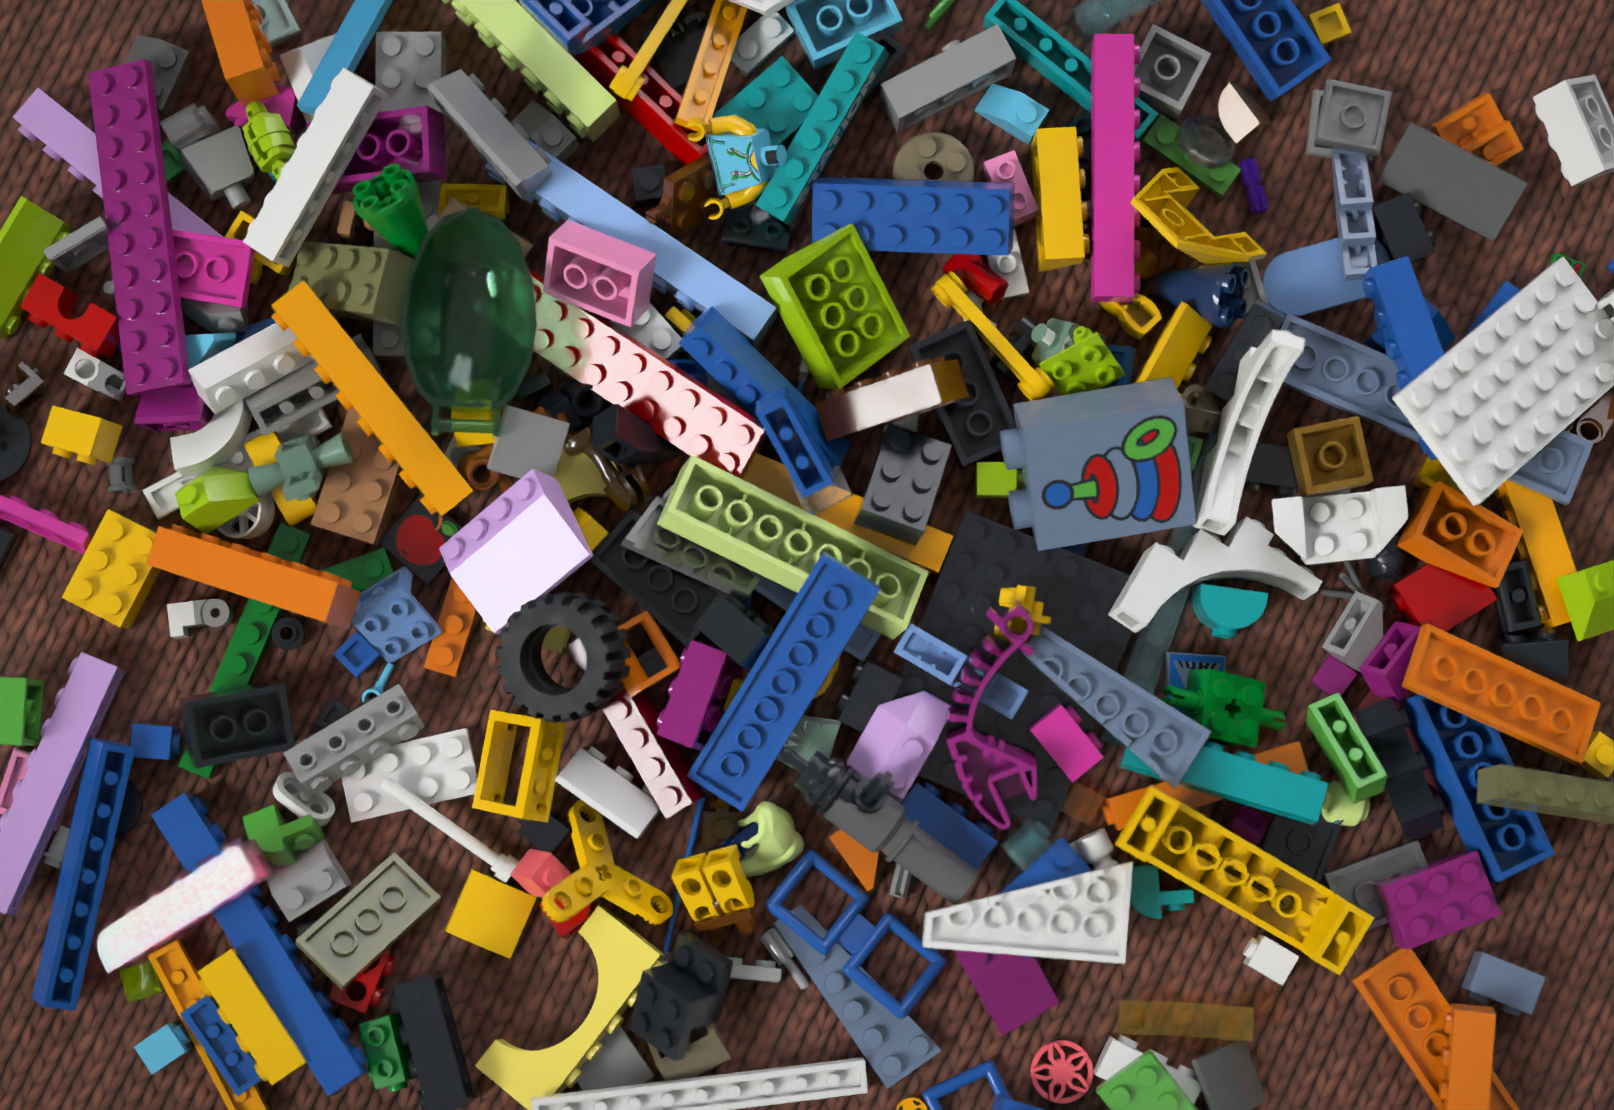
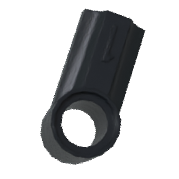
M1029 313L1015 326L1009 334L1011 337L1007 340L1026 361L1032 356L1038 344L1032 340V331L1038 324H1041ZM994 354L989 364L1001 376L1010 381L1014 377L1013 372Z

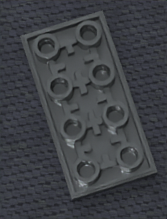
M1411 121L1378 178L1379 182L1402 194L1409 192L1412 199H1416L1421 204L1492 241L1497 237L1527 186L1526 181Z

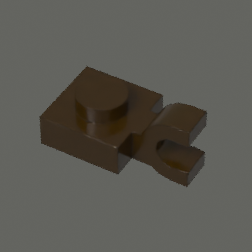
M712 793V812L703 811L702 845H737L738 813L729 812L731 804Z

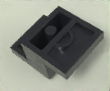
M688 930L678 933L672 961L642 971L629 1029L674 1062L684 1059L691 1029L720 1020L734 962Z

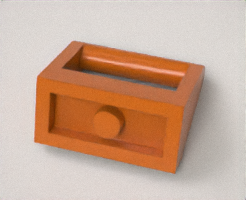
M647 611L620 625L618 628L619 630L625 628L627 633L641 623L667 668L649 678L631 649V658L625 659V665L630 666L629 675L621 679L630 697L645 692L679 670L682 666L654 618ZM623 639L625 648L630 647L626 639Z

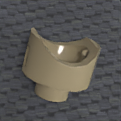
M1189 385L1181 396L1185 409L1187 434L1196 435L1198 432H1210L1222 413L1209 390L1201 385Z

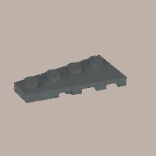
M656 496L625 537L621 546L746 601L763 576L657 525L666 502L659 496Z

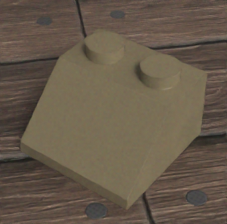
M714 1022L691 1029L685 1057L675 1062L648 1043L656 1066L666 1081L694 1078L731 1059Z

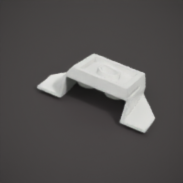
M1405 485L1375 488L1367 492L1310 498L1299 496L1271 500L1274 532L1301 556L1305 565L1374 558L1408 519Z

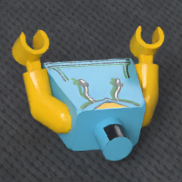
M737 115L709 118L708 122H703L697 117L690 118L687 121V127L698 126L701 129L698 133L688 134L687 138L690 141H700L704 133L709 132L705 137L719 195H725V198L722 200L713 197L706 201L704 207L711 203H715L720 207V211L710 215L709 219H718L723 214V210L728 207L732 210L754 201L765 190L768 179L773 176L777 169L776 165H782L786 162L787 152L783 145H771L769 132L766 129L756 128L754 124Z

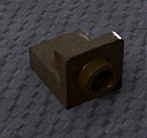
M22 360L16 364V375L23 383L17 382L12 385L6 392L5 397L6 411L15 419L45 394V379L42 373L33 365L28 367Z

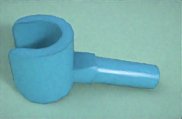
M387 663L375 686L363 693V703L368 700L371 692L377 696L384 693L385 684L395 667L394 665Z

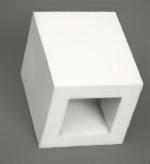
M1259 934L1257 939L1252 937L1243 951V955L1246 956L1243 961L1244 964L1282 986L1299 958L1296 954Z

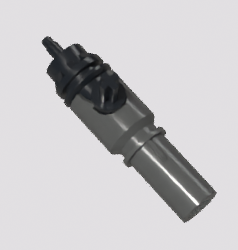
M787 747L781 750L779 755L799 771L791 785L802 792L804 801L808 806L812 807L815 803L818 804L816 813H824L823 817L871 853L882 851L886 854L885 860L888 862L894 860L951 904L955 905L964 896L979 871L918 826V820L914 818L911 821L906 817L905 807L887 794L894 786V782L890 780L892 777L890 772L887 771L884 775L878 772L872 779H866L857 771L853 772V767L850 765L845 770L842 769L844 761L841 759L828 758L818 750L808 761Z

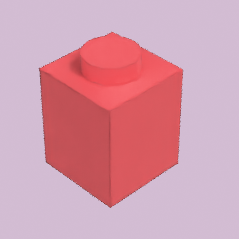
M529 849L510 875L530 895L542 898L552 887L570 876L571 873L552 853Z

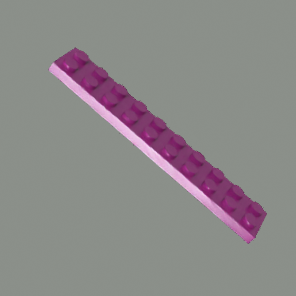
M141 59L88 73L105 218L110 228L108 243L117 317L119 318L118 326L126 393L133 396L191 384L188 372L189 363L152 61Z

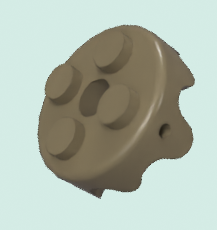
M925 132L910 138L901 147L894 161L892 178L898 180L973 182L974 164L968 149L952 135L943 132ZM930 164H937L942 168L943 175L938 180H930L925 176L924 169Z

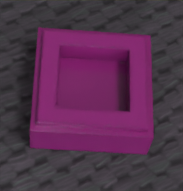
M1329 654L1309 682L1329 696L1336 693L1342 696L1357 673Z
M1239 804L1228 827L1256 845L1261 840L1269 820L1251 807Z

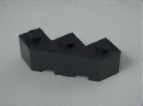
M1390 697L1354 711L1364 737L1387 774L1385 788L1406 840L1409 841L1445 827L1440 815L1446 812L1439 793L1432 796L1423 773L1424 770L1429 768L1422 751L1414 752L1405 729L1411 726L1404 707L1397 709L1393 698Z

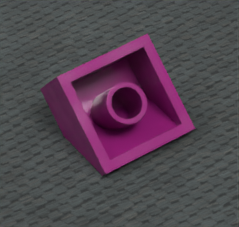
M191 381V384H187L186 387H173L142 394L135 415V424L152 432L200 430L210 422L214 413L198 395L194 383Z

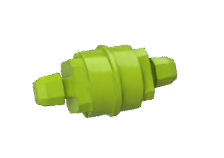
M252 101L246 106V114L249 121L242 128L244 138L248 144V150L254 157L258 167H260L261 172L273 173L278 181L283 166L289 162L296 150L292 139L293 136L287 129L280 114L269 113L263 103Z

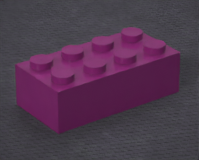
M429 106L378 112L331 194L353 192L352 190L357 183L363 180H370L374 176L381 174L391 164H399L402 169L408 170L416 179V183L447 180L445 114ZM312 121L307 122V129Z

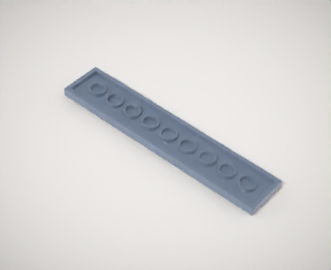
M1287 313L1284 316V321L1279 330L1289 331L1294 336L1304 338L1305 343L1303 352L1291 367L1282 385L1419 443V433L1392 399L1393 396L1401 391L1396 379L1398 370L1394 360H1390L1388 355ZM1563 430L1507 480L1567 505L1571 501L1594 443Z

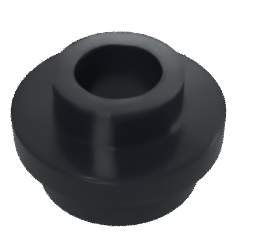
M282 618L272 628V640L277 647L283 650H294L304 641V626L295 618ZM287 627L293 630V636L289 640H285L282 636L283 630Z

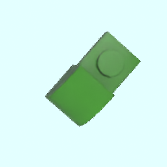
M271 805L243 817L249 841L267 861L275 865L286 866L295 864V851L308 849L315 843L325 840L322 828L310 814L286 824L282 814L274 805Z

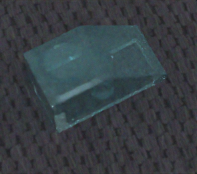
M1026 819L998 845L1013 863L1025 872L1052 845L1047 839L1051 833L1039 819L1035 823L1031 819Z

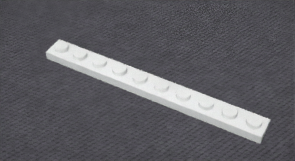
M861 1057L530 1098L532 1110H733L868 1093L865 1059Z

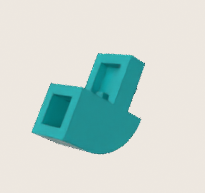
M1148 864L1132 867L1130 906L1140 914L1150 918L1162 919L1161 905H1166V911L1185 910L1186 903H1194L1193 889L1160 890L1157 866Z

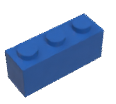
M787 386L758 400L755 413L802 497L805 498L833 484L834 471Z
M925 781L922 786L915 782L900 803L905 807L906 817L911 821L914 818L918 820V826L978 870L997 843L992 838L995 831L980 820L976 825L965 818L968 812L954 801H951L949 805L945 804L938 798L941 792Z

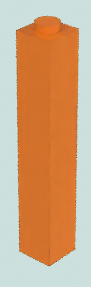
M1299 741L1252 754L1256 756L1255 761L1268 765L1269 761L1279 762L1289 766L1288 771L1300 775L1301 771H1308ZM1165 781L1151 784V786L1169 794L1191 808L1223 799L1180 785L1174 789ZM1150 785L1105 798L1107 806H1103L1102 809L1107 825H1113L1117 831L1124 829Z

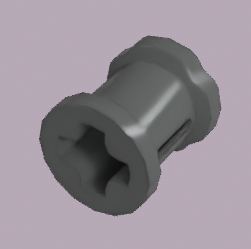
M113 458L111 464L106 463L110 470L111 486L107 487L108 493L122 494L138 491L133 479V465L136 464L135 458Z

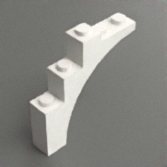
M1273 329L1258 348L1251 347L1240 360L1234 396L1222 410L1217 443L1205 457L1195 512L1196 524L1193 527L1225 536L1235 525L1246 475L1262 427L1284 379L1303 352L1304 338L1294 336L1289 331Z
M1246 516L1233 526L1224 544L1218 536L1211 532H1205L1202 529L1189 538L1179 557L1176 556V553L1170 547L1160 545L1157 542L1144 551L1108 615L1136 633L1148 625L1161 605L1173 594L1188 586L1208 580L1238 578L1260 581L1281 588L1301 600H1305L1316 593L1323 581L1315 577L1309 568L1297 565L1288 559L1282 550L1270 547L1268 544L1274 534L1266 530L1260 521Z

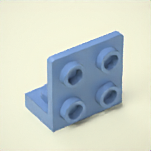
M405 566L362 591L352 620L354 626L388 663L398 660L441 634V627L411 594L413 575Z

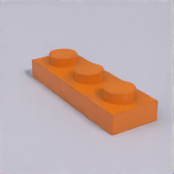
M453 577L451 578L437 623L441 627V634L432 639L424 668L457 678L477 610Z

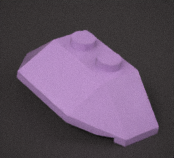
M925 690L879 704L847 759V767L849 765L852 766L853 772L857 771L866 779H872L878 772H881L883 775L887 771L892 774L890 780L894 782V786L887 794L898 803H901L947 721V710L954 706Z

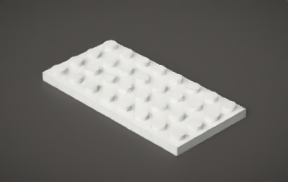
M1564 256L1553 262L1392 397L1473 506L1486 499L1614 386V324L1610 321L1603 308L1599 310L1595 305L1598 303Z

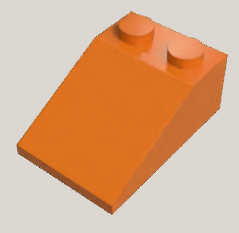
M1438 481L1422 491L1397 546L1426 563L1497 588L1524 531L1480 504L1473 506L1465 495Z

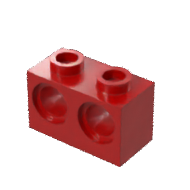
M390 947L379 957V963L375 968L368 967L354 980L363 983L366 987V995L363 999H356L351 994L353 982L343 991L334 983L329 999L363 1013L369 1012L371 1007L377 1008L384 993V989L379 988L384 975L388 977L391 975L397 958L392 957L395 948Z

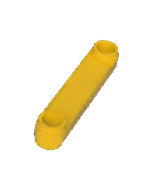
M671 0L629 68L622 65L610 84L609 88L614 90L615 94L632 102L645 81L640 75L688 0Z
M950 271L935 282L931 291L946 308L952 305L965 321L970 320L975 332L1021 381L1017 385L1030 401L1043 399L1051 392L1050 390L1055 385L1049 376L1041 368L1037 367L1034 370L966 296L965 293L968 290L955 273Z

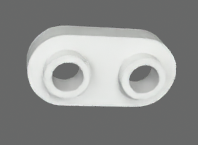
M294 772L282 773L273 786V795L276 800L299 818L310 814L319 826H324L329 822L335 811L334 802L324 792L309 796Z

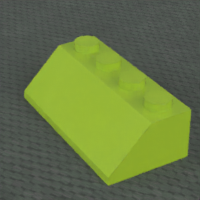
M22 196L0 230V337L5 340L9 334H14L21 323V318L19 317L24 310L20 305L38 274L41 273L48 277L54 268V264L47 259L43 250L68 236L73 229L62 220Z

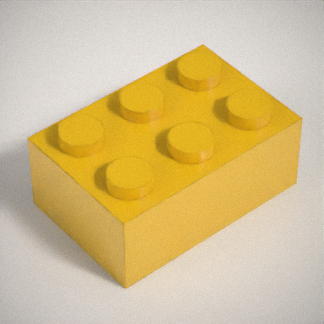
M108 509L61 598L120 628L130 629L161 569L146 564L156 532Z

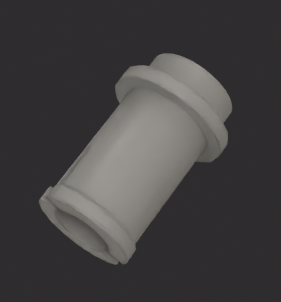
M58 825L48 852H44L43 855L46 856L44 863L61 869L70 828Z

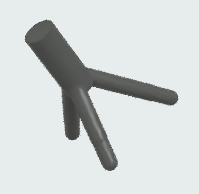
M1343 561L1351 579L1343 572L1339 574V577L1353 592L1328 589L1320 591L1323 596L1351 599L1355 591L1377 599L1364 589L1351 561ZM1382 603V609L1384 613L1387 606Z

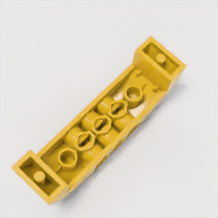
M1151 785L1115 845L1144 862L1152 863L1291 944L1312 960L1338 975H1341L1374 920L1373 916L1312 878Z

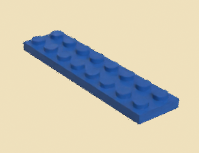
M823 552L696 759L687 777L743 812L882 587L828 553Z

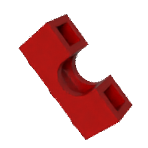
M39 273L20 305L22 309L31 313L28 319L45 329L48 324L56 328L53 334L69 343H72L73 339L78 340L82 343L79 349L95 358L101 353L112 359L120 345L119 318L103 308L90 303L85 313L81 317L74 319L73 307L80 295Z

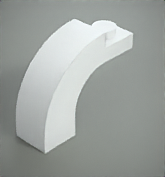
M245 399L214 414L210 422L202 429L191 434L170 438L174 469L184 478L199 475L213 465L221 466L236 453L248 434L252 420V413Z

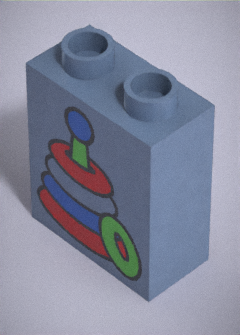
M1171 377L1013 404L1016 428L1000 431L1006 470L1022 468L1024 488L1008 491L1011 518L1015 530L1031 528L1038 551L1196 524L1184 403Z

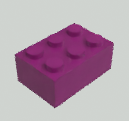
M691 640L690 645L685 647L680 658L682 666L678 677L673 679L669 687L670 699L666 709H663L658 717L657 727L659 729L656 735L702 751L726 711L723 709L734 679H741L744 667L740 666L725 652Z
M1464 850L1374 884L1397 947L1403 949L1414 948L1501 915L1478 851Z

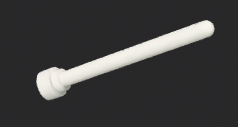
M385 778L381 781V788L490 864L496 878L504 883L510 878V874L520 862L510 854L508 856L503 853L497 854L392 779Z

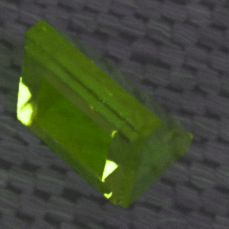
M151 962L120 970L128 1003L161 993L156 972Z

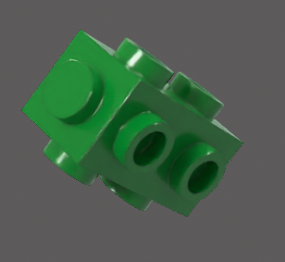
M401 1013L359 1024L361 1030L359 1034L360 1043L363 1049L366 1050L369 1062L368 1075L374 1083L375 1090L388 1086L389 1093L408 1088L407 1081L415 1079L412 1077L408 1058L412 1057L409 1044L404 1045L400 1035L399 1026L403 1025Z

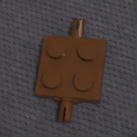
M710 154L703 155L664 178L661 202L658 206L646 212L648 222L655 224L662 219V230L675 238L707 219L710 215L715 214V203L704 207L708 199L716 197L717 183Z

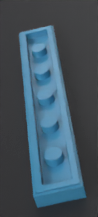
M393 0L354 1L297 103L301 112L315 113L317 107L323 103L329 93L333 79L340 74L342 68L351 72L355 71Z

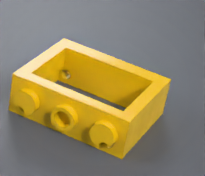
M490 710L472 808L548 823L566 723H550L541 718L535 719L529 716ZM522 725L531 728L516 806L504 804L503 801L517 727Z

